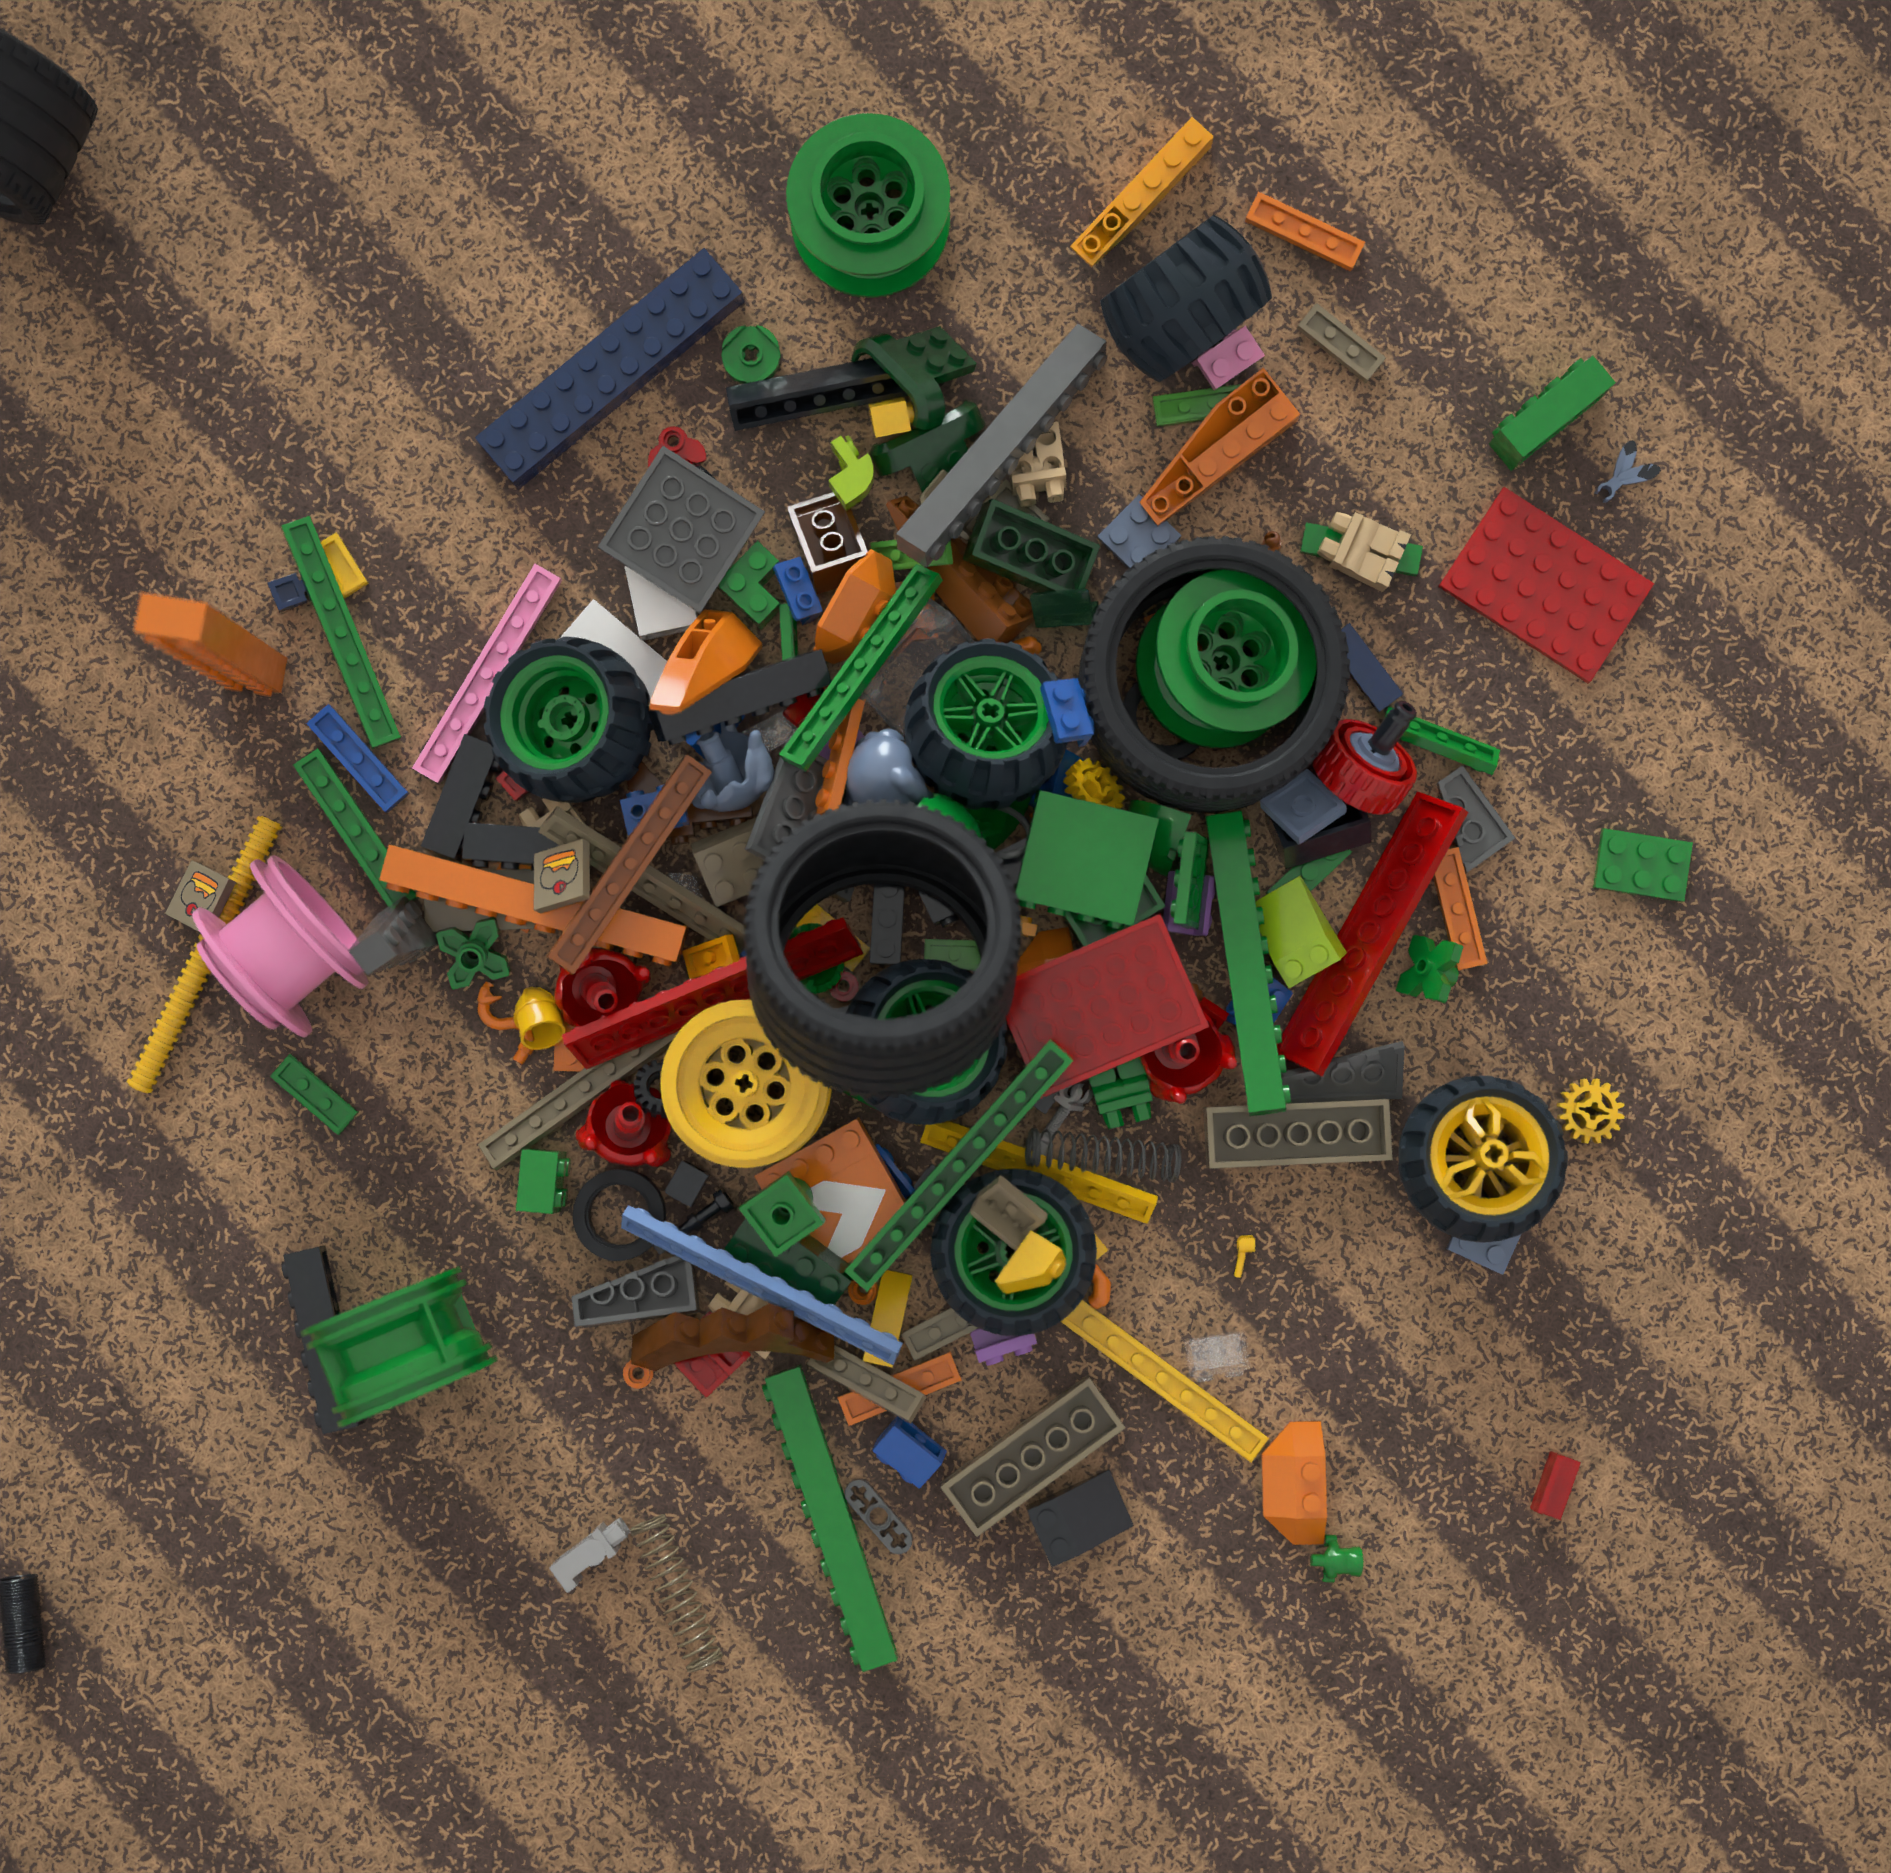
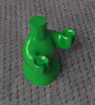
M1325 1534L1324 1546L1327 1549L1324 1554L1310 1555L1311 1566L1324 1568L1322 1570L1324 1574L1322 1582L1334 1583L1338 1574H1348L1354 1577L1362 1575L1364 1559L1361 1547L1340 1548L1337 1542V1535Z

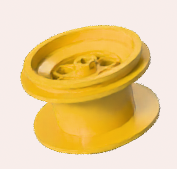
M735 1000L720 1003L693 1017L682 1027L670 1044L661 1072V1097L664 1110L671 1126L680 1139L705 1159L736 1168L759 1167L775 1163L801 1149L811 1140L821 1126L828 1111L832 1092L831 1087L830 1089L826 1088L822 1082L818 1081L816 1083L809 1076L802 1075L797 1066L793 1068L786 1059L780 1056L778 1048L774 1049L769 1039L765 1036L763 1027H760L751 1000ZM735 1046H741L745 1050V1059L740 1063H733L729 1058L730 1050ZM767 1052L772 1053L776 1060L774 1067L770 1070L762 1069L759 1064V1058ZM716 1068L721 1069L724 1073V1081L719 1086H713L708 1079L709 1073ZM745 1075H748L749 1081L753 1082V1087L747 1088L745 1093H743L742 1087L737 1085L738 1079L742 1080L745 1078ZM773 1082H780L785 1088L783 1097L778 1100L771 1098L768 1093V1088ZM723 1098H729L734 1105L732 1113L727 1116L720 1114L717 1108L719 1101ZM754 1104L761 1106L764 1111V1116L759 1122H752L747 1115L748 1109Z

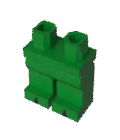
M1140 1057L1116 1066L1118 1078H1116L1114 1068L1088 1078L1098 1115L1103 1116L1108 1130L1124 1126L1120 1110L1128 1107L1132 1108L1135 1123L1151 1119V1106L1149 1102L1153 1101Z

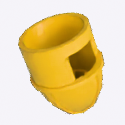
M540 987L525 988L515 1005L513 1021L516 1027L519 1028L520 1040L529 1049L541 1050L550 1048L563 1039L562 1034H565L561 1010L557 1007L554 996L550 992ZM528 1030H532L534 1041L530 1042L524 1038Z

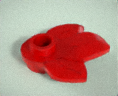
M676 426L667 427L659 435V444L649 453L648 468L662 446H665L692 465L693 463L706 461V452L704 446L698 440L688 438L683 429ZM672 437L679 439V443L675 447L668 445V441Z

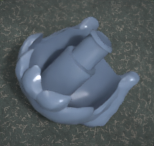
M721 722L720 736L718 732H709L703 734L698 739L697 744L700 746L705 757L704 761L699 763L712 771V773L691 802L696 808L710 809L717 812L736 811L751 805L763 792L768 790L773 781L774 767L766 746L762 743L759 730L752 731L749 736L739 733L735 724L725 726L724 722Z
M887 728L879 732H869L865 737L859 739L848 765L845 785V806H850L852 802L859 801V804L866 803V800L880 802V799H887V802L901 800V803L904 804L913 802L915 806H918L924 798L933 799L934 793L927 789L924 778L917 771V768L912 766L913 755L908 745L901 741L904 738L899 732Z

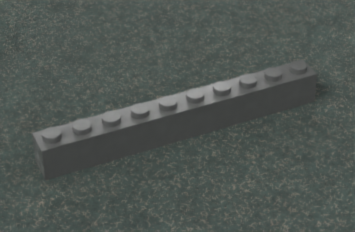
M1077 323L896 533L898 550L926 568L933 560L936 561L942 556L947 543L952 538L956 539L960 535L965 522L970 517H975L982 507V502L988 495L993 496L996 493L1001 480L1006 474L1010 475L1014 472L1019 459L1024 453L1028 454L1032 451L1041 433L1048 432L1059 412L1067 410L1076 392L1084 390L1095 370L1099 371L1102 369L1108 358L1106 355V340Z

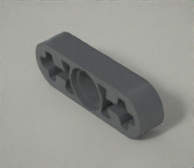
M861 1478L850 1481L845 1490V1498L849 1505L890 1552L894 1554L907 1552L912 1545V1533L868 1481ZM853 1486L857 1488L864 1486L866 1488L864 1496L869 1502L872 1497L877 1500L870 1504L865 1512L860 1509L865 1506V1503L860 1498L854 1500L851 1497L854 1492ZM878 1507L883 1508L888 1515L886 1522L880 1525L873 1523L870 1519L871 1511ZM892 1520L897 1523L892 1529L898 1535L906 1534L904 1538L905 1546L903 1547L900 1544L895 1546L891 1544L893 1536L889 1531L885 1535L880 1532L888 1528Z

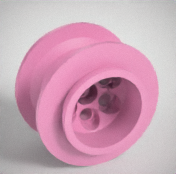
M272 855L267 859L268 865L259 859H255L250 863V868L265 893L228 924L210 911L201 907L197 908L193 912V919L204 937L197 944V949L203 961L218 981L255 1019L272 1030H275L281 1023L295 1034L307 1037L312 1032V1027L298 1003L336 971L357 988L363 989L368 985V979L364 970L348 951L358 938L328 902L288 863L276 855Z

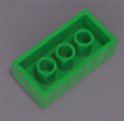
M1593 355L1585 362L1580 358L1567 369L1565 374L1560 378L1556 377L1545 386V390L1538 395V398L1534 395L1521 406V409L1515 413L1516 417L1510 414L1500 422L1498 427L1492 432L1494 438L1489 445L1512 471L1602 399L1616 382Z

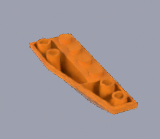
M1264 367L1214 406L1139 502L1157 526L1200 497L1298 421L1300 413Z
M704 609L688 627L673 650L650 701V710H660L661 713L667 715L682 712L745 671L761 651L762 642L733 612Z

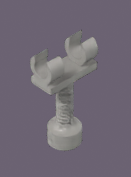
M1075 1084L1071 1088L1070 1096L1067 1095V1091L1071 1086L1060 1090V1094H1056L1053 1098L1061 1104L1060 1108H1058L1044 1130L1048 1129L1052 1136L1058 1131V1128H1060L1061 1123L1067 1118L1066 1116H1068L1070 1111L1082 1112L1085 1108L1083 1104L1088 1103L1092 1099V1090L1088 1089L1082 1099L1080 1098L1084 1084ZM1047 1132L1044 1133L1041 1140V1155L1047 1156L1050 1143ZM1033 1136V1140H1032V1147H1031L1032 1149H1033V1143H1034V1136Z

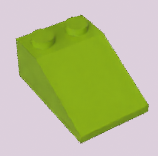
M1301 876L1294 878L1255 901L1256 907L1262 906L1264 924L1259 925L1261 936H1267L1271 959L1288 988L1295 986L1341 960L1347 953Z

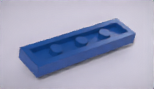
M330 704L325 706L306 723L385 813L390 812L410 794Z

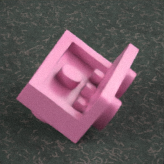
M1244 326L1239 330H1233L1222 338V342L1206 350L1191 363L1194 367L1198 366L1213 390H1216L1265 355L1247 327Z

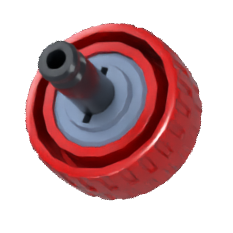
M1397 701L1394 709L1389 711L1378 728L1359 720L1344 719L1339 721L1328 743L1313 760V767L1319 779L1334 795L1361 811L1380 815L1388 814L1395 810L1407 796L1417 778V770L1412 758L1398 743L1411 724V720L1417 716L1416 709L1406 701Z

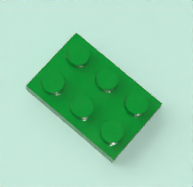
M1603 828L1601 829L1593 888L1684 902L1693 842Z
M1184 832V839H1180L1178 843V857H1181L1180 869L1176 870L1174 876V886L1178 889L1176 900H1172L1170 913L1171 917L1174 918L1175 924L1187 929L1198 930L1209 840L1195 832Z

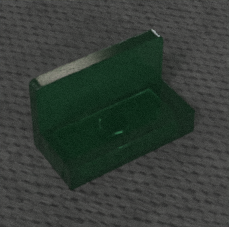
M1088 589L1034 592L1030 596L1036 628L1091 625V621L1099 606L1098 601L1091 602Z

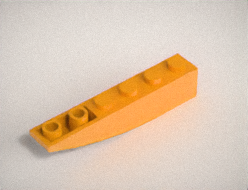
M1191 117L1076 239L1070 248L1089 266L1093 267L1151 212L1212 147L1214 136Z

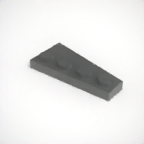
M1403 1041L1334 1058L1331 1060L1323 1077L1303 1067L1287 1070V1073H1281L1282 1084L1289 1085L1291 1103L1402 1099L1405 1047Z

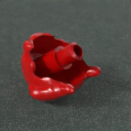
M591 948L574 974L560 967L554 993L556 1005L562 1011L563 1019L568 1025H575L576 1027L589 1024L605 1014H613L627 1008L631 1003L637 1002L642 989L648 986L651 980L650 970L646 966H636L627 956L620 952L604 948Z
M1205 1011L1203 1012L1209 1024L1208 1028L1140 1056L1141 1064L1150 1078V1092L1156 1098L1179 1104L1185 1103L1186 1095L1197 1093L1216 1081L1224 1068L1234 1069L1237 1066L1236 1049L1231 1038L1228 1035L1219 1033Z
M623 1080L611 1082L609 1090L601 1093L592 1101L585 1125L576 1131V1140L583 1150H594L599 1157L610 1163L629 1167L647 1164L656 1168L668 1162L671 1157V1151L667 1145L671 1124L668 1118L661 1119V1115H657L654 1118L651 1117L650 1112H647V1114L643 1112L642 1107L636 1103V1098L634 1097V1083L629 1084ZM649 1088L650 1093L655 1098L662 1099L661 1093L657 1089Z

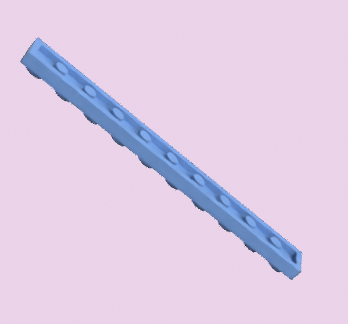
M628 1205L622 1214V1229L771 1304L794 1311V1316L894 1365L903 1344L894 1335L888 1332L881 1333L871 1328L866 1321L860 1318L853 1319L843 1314L837 1306L832 1304L826 1305L816 1300L809 1292L804 1290L798 1291L788 1286L783 1279L775 1276L770 1277L762 1273L757 1266L751 1263L744 1264L734 1259L726 1250H717L707 1245L700 1237L695 1235L689 1236L679 1231L674 1224L661 1222L653 1218L648 1211L642 1208L635 1209Z

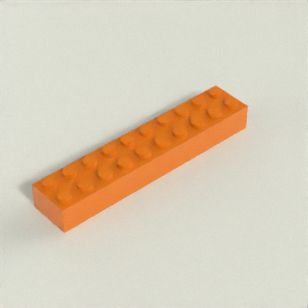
M141 593L134 632L144 637L145 643L153 644L154 648L164 650V654L171 655L173 659L182 661L183 665L191 666L190 669L199 671L200 675L208 676L209 680L216 681V684L224 686V689L242 692L243 687H246V689L254 691V694L268 697L272 696V692H282L288 658L207 603Z
M393 845L388 846L379 879L387 882V889L402 893H409L410 889L417 890L416 897L431 901H438L439 897L446 898L445 905L460 909H467L468 905L475 906V913L489 917H497L498 913L506 915L504 921L526 926L527 921L535 923L534 929L550 934H555L556 929L564 931L584 902H577L540 914L534 911V884ZM619 908L594 946L613 950L614 945L624 948L623 954L642 958L643 953L653 956L652 962L671 966L673 961L680 962L689 927Z

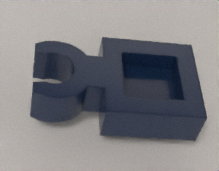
M296 573L267 583L279 613L308 603L305 596L308 593L303 581L298 579Z

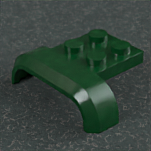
M941 326L898 340L884 333L862 339L855 345L851 361L856 362L860 356L868 354L911 398L915 410L913 426L923 430L941 425L944 420L945 401L938 384L974 373L977 365Z
M965 399L961 405L945 413L941 425L927 430L914 428L884 443H875L872 445L869 455L879 476L889 475L910 467L921 493H923L942 469L949 473L968 451L964 439L980 431L986 424L977 404Z

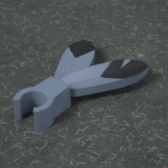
M1633 440L1628 441L1622 447L1614 468L1613 477L1595 489L1594 494H1598L1601 488L1608 490L1609 497L1604 498L1603 503L1613 498L1615 491L1621 485L1649 481L1661 472V468L1654 464L1632 468L1637 453V446Z

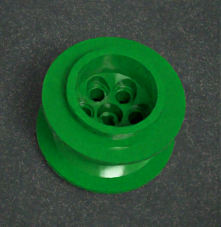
M874 113L849 115L832 121L816 131L803 144L793 160L786 188V202L791 220L792 236L801 259L820 281L847 295L877 298L890 296L910 288L933 269L944 251L950 230V183L941 155L921 131L905 121L892 116ZM866 177L874 180V183L868 187L862 186L859 182ZM892 189L899 190L902 193L896 199L889 198L886 194ZM844 194L850 197V200L845 204L835 201L839 195ZM872 212L874 219L868 220L867 213ZM893 219H902L893 227L889 224ZM850 224L853 226V229L850 231L841 225Z
M1225 569L1203 574L1183 586L1148 621L1139 639L1136 652V677L1139 690L1145 704L1155 719L1179 739L1199 747L1213 749L1232 748L1249 743L1291 715L1307 696L1317 667L1316 652L1311 634L1294 605L1281 592L1261 579L1249 574ZM1218 628L1226 631L1228 639H1223L1219 635ZM1197 641L1201 644L1202 651H1198ZM1243 646H1246L1251 650L1252 657H1248L1244 654L1242 649ZM1241 675L1249 678L1251 682L1250 687L1242 683Z

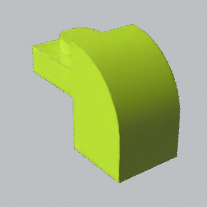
M839 436L831 442V447L845 469L828 481L830 489L847 511L862 501L870 492L874 479L873 463L868 453L857 459L860 454L850 440L845 442L842 436Z

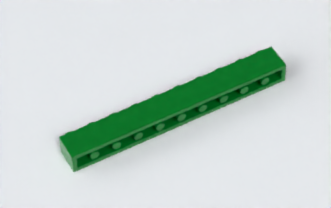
M1242 811L1206 816L1249 1117L1286 1112L1285 1104L1291 1103L1289 1085H1283L1281 1073H1287L1285 1057L1284 1055H1278L1277 1043H1282L1280 1025L1273 1024L1272 1014L1278 1013L1276 997L1275 995L1269 996L1268 984L1273 983L1271 965L1265 966L1263 954H1269L1267 936H1260L1259 925L1264 924L1262 906L1256 907L1255 896L1260 895L1258 877L1252 878L1250 867L1256 866L1254 849H1247L1246 838L1251 837L1249 819L1243 820Z
M1050 1039L847 1266L844 1272L868 1292L1073 1062V1058Z
M800 1364L768 1375L765 1378L766 1384L762 1385L763 1393L767 1402H773L776 1413L771 1414L776 1431L782 1430L786 1442L781 1443L782 1450L787 1461L792 1459L795 1471L791 1472L792 1480L796 1490L802 1489L805 1500L801 1501L802 1510L806 1519H812L815 1528L810 1531L812 1540L816 1548L821 1547L824 1559H821L820 1563L825 1577L831 1576L834 1588L830 1589L831 1597L835 1607L841 1606L844 1617L840 1618V1623L844 1635L851 1636L854 1646L849 1649L854 1665L860 1664L862 1672L897 1661L898 1653L802 1366Z

